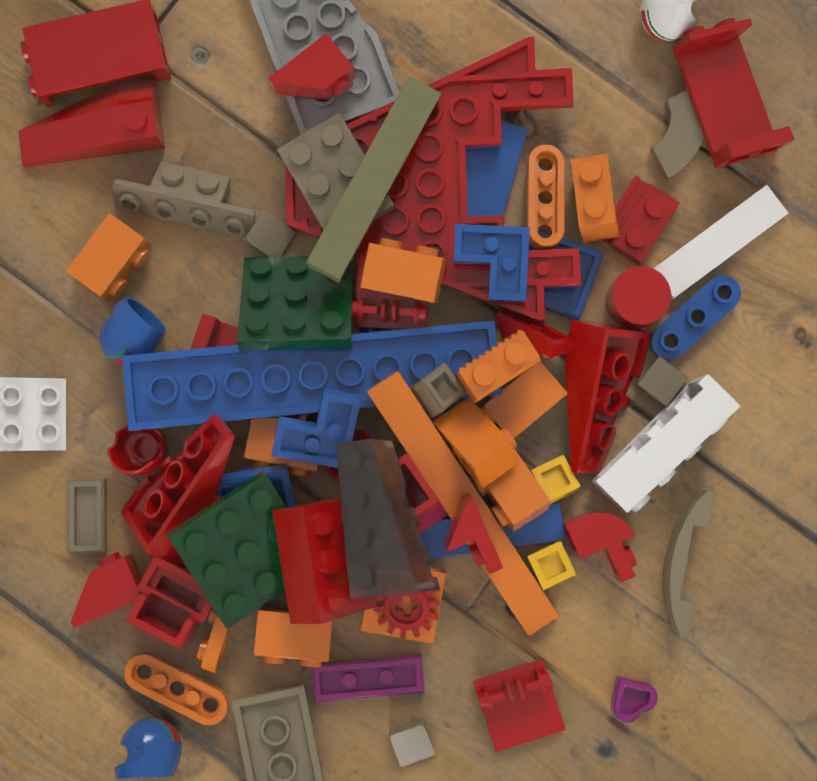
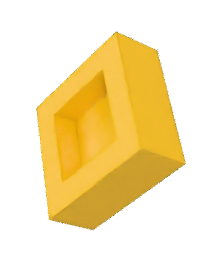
M564 455L531 470V473L551 500V504L580 490L581 486L574 473L571 472V467Z
M560 540L526 555L542 590L577 575Z

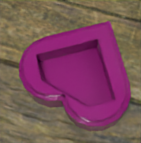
M616 676L611 700V711L619 721L630 723L639 717L640 712H647L655 707L658 695L649 683Z

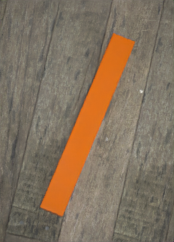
M395 371L368 389V395L440 500L451 520L463 495L469 493L474 499L503 569L489 574L484 564L482 567L527 635H532L559 617L399 371ZM474 541L467 543L468 546L474 544Z

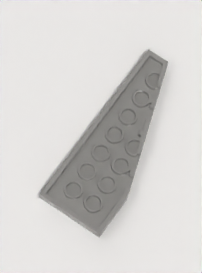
M249 0L276 72L326 33L354 67L355 79L353 80V85L346 93L339 97L333 95L328 100L286 96L300 135L339 112L345 123L348 124L397 99L400 92L379 37L373 28L367 25L357 13V9L349 0Z

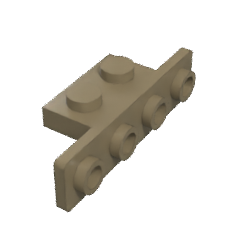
M161 161L150 186L121 179H115L112 185L114 206L127 212L144 214L166 221L170 220L246 238L255 224L256 212L254 210L224 203L230 189L229 176Z

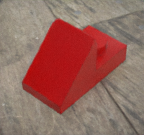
M508 310L497 312L496 320L502 340L508 338L517 330L524 331L541 357L552 359L555 356L570 354L575 342L570 337L543 322L531 320Z
M468 493L463 495L443 541V546L446 552H449L474 541V544L468 547L477 567L484 564L488 573L492 574L503 569V566L475 501Z

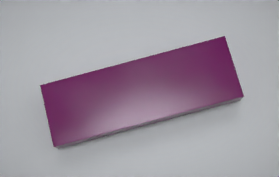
M421 654L322 662L321 667H312L314 702L425 693Z

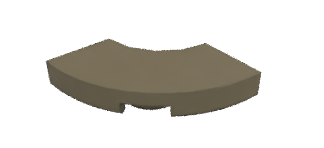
M687 90L667 99L665 102L669 115L667 131L663 138L650 149L666 181L688 165L700 148L704 138Z

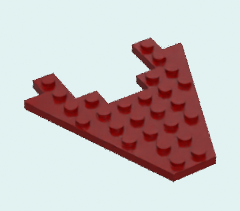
M527 37L427 85L440 92L441 96L388 192L395 208L372 221L356 253L367 254L369 243L379 245L381 238L403 242L401 249L416 252L417 245L439 249L438 257L447 259L442 286L531 320L545 322L544 288L580 287L579 248L529 250L526 303L489 302L490 265L459 264L453 261L455 224L505 226L504 215L468 217L466 148L502 147L501 111L573 108L572 68L536 70L534 37ZM394 102L347 124L364 155H366ZM285 165L287 226L319 239L324 230Z

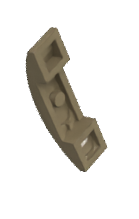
M699 490L682 511L672 531L664 560L663 598L665 610L673 634L683 639L689 638L695 602L681 598L693 526L709 527L715 492L708 490Z

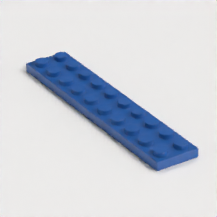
M495 321L352 334V348L239 351L238 345L125 355L122 356L128 430L137 431L204 424L213 414L220 416L224 422L318 413L323 388L361 395L359 409L373 408L376 405L368 395L367 390L397 370L409 388L443 363H446L455 376L456 371L460 367H463L466 363H469L472 359L482 355L486 350L488 351L497 344ZM501 387L487 396L502 395ZM466 393L459 399L469 398V396Z

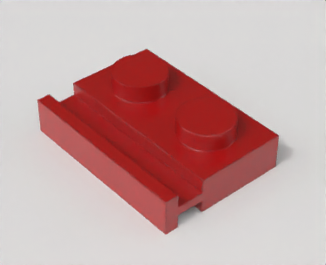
M636 175L616 205L620 237L604 239L603 241L640 265L680 202L653 185H648Z

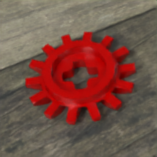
M408 573L407 583H402L399 575L396 574L393 576L396 584L394 587L384 581L381 586L388 592L386 594L375 593V598L382 600L383 604L377 605L373 608V611H383L384 613L377 622L381 625L388 621L390 626L387 633L390 635L395 628L401 629L400 638L405 639L406 630L411 629L414 637H419V626L422 625L427 631L432 628L427 622L428 617L435 620L438 619L439 615L433 612L431 607L440 606V600L429 599V596L436 593V589L433 587L424 591L422 587L427 581L424 577L415 585L412 584L413 573ZM403 596H409L410 601L417 602L418 607L412 608L409 615H404L403 609H397L396 604L402 602Z

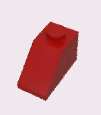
M326 33L268 79L276 95L328 100L333 95L339 97L346 93L353 85L355 73L353 65Z
M116 552L98 560L100 567L89 573L71 619L73 629L136 601L139 594L143 593L137 590L142 576L132 554L121 557L120 553Z

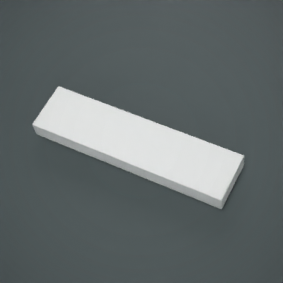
M766 185L653 268L659 271L668 281L671 290V300L786 216L788 211L768 185Z

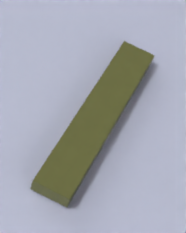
M410 76L408 77L307 259V267L338 283L340 282L441 96L440 92Z

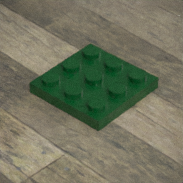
M309 256L244 258L237 339L239 351L352 348L353 261L351 260L338 283L307 267L306 261Z
M263 471L166 533V536L226 629L285 590L273 510L286 508L267 474Z

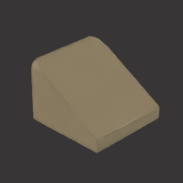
M263 210L247 234L245 241L267 257H282L297 232L266 210Z
M443 363L410 387V390L429 418L440 414L467 393L446 363Z
M424 719L389 730L388 735L401 767L436 755Z

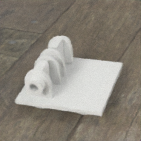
M0 377V451H66V378Z

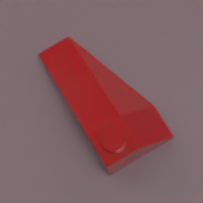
M149 77L120 81L19 130L22 166L31 167L165 148L156 78Z
M571 321L568 337L575 340L570 354H565L571 472L577 474L600 473L616 435V428L614 426L616 417L620 409H627L630 398L626 396L633 377L639 379L644 368L651 332L592 321Z
M213 414L185 440L183 451L175 458L168 456L161 463L163 469L156 476H147L143 479L121 510V514L148 556L183 565L184 562L166 536V533L214 502L235 439V435L220 416Z

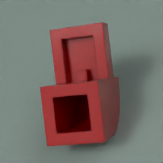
M589 512L562 522L575 557L583 558L604 549L616 580L623 582L636 577L632 567L637 566L634 554L629 545L623 547L621 542L635 535L622 519L608 513Z

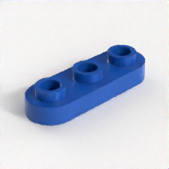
M719 275L709 280L653 331L649 339V346L655 357L660 356L666 361L674 360L683 355L738 304L741 297L739 284L733 278L726 275ZM719 287H723L728 291L727 299H721L718 296L717 290ZM692 311H697L701 314V323L697 324L691 320ZM666 335H671L675 338L676 344L673 348L665 345L664 338Z

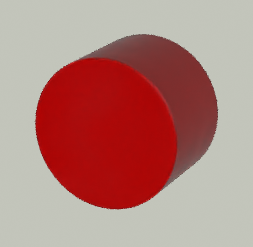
M647 266L632 267L620 274L609 287L606 296L607 309L612 319L619 325L627 328L642 329L651 325L666 313L671 301V290L668 281L659 271Z

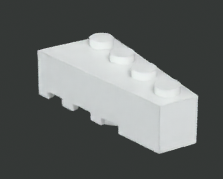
M709 374L691 380L671 400L668 406L664 407L591 482L621 512L628 513L632 509L636 513L651 498L648 493L657 485L661 487L675 475V468L684 459L687 461L693 457L702 447L701 443L710 435L720 430L740 405Z

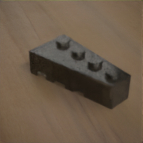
M364 439L336 444L350 599L440 590L437 577L432 576L427 559H430L426 544L421 542L415 524L418 519L414 507L409 506L404 491L407 486L392 441Z

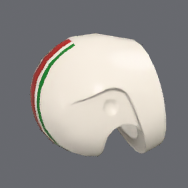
M642 0L640 20L650 36L660 41L673 42L683 38L684 32L694 28L698 22L691 12L692 3L707 0Z

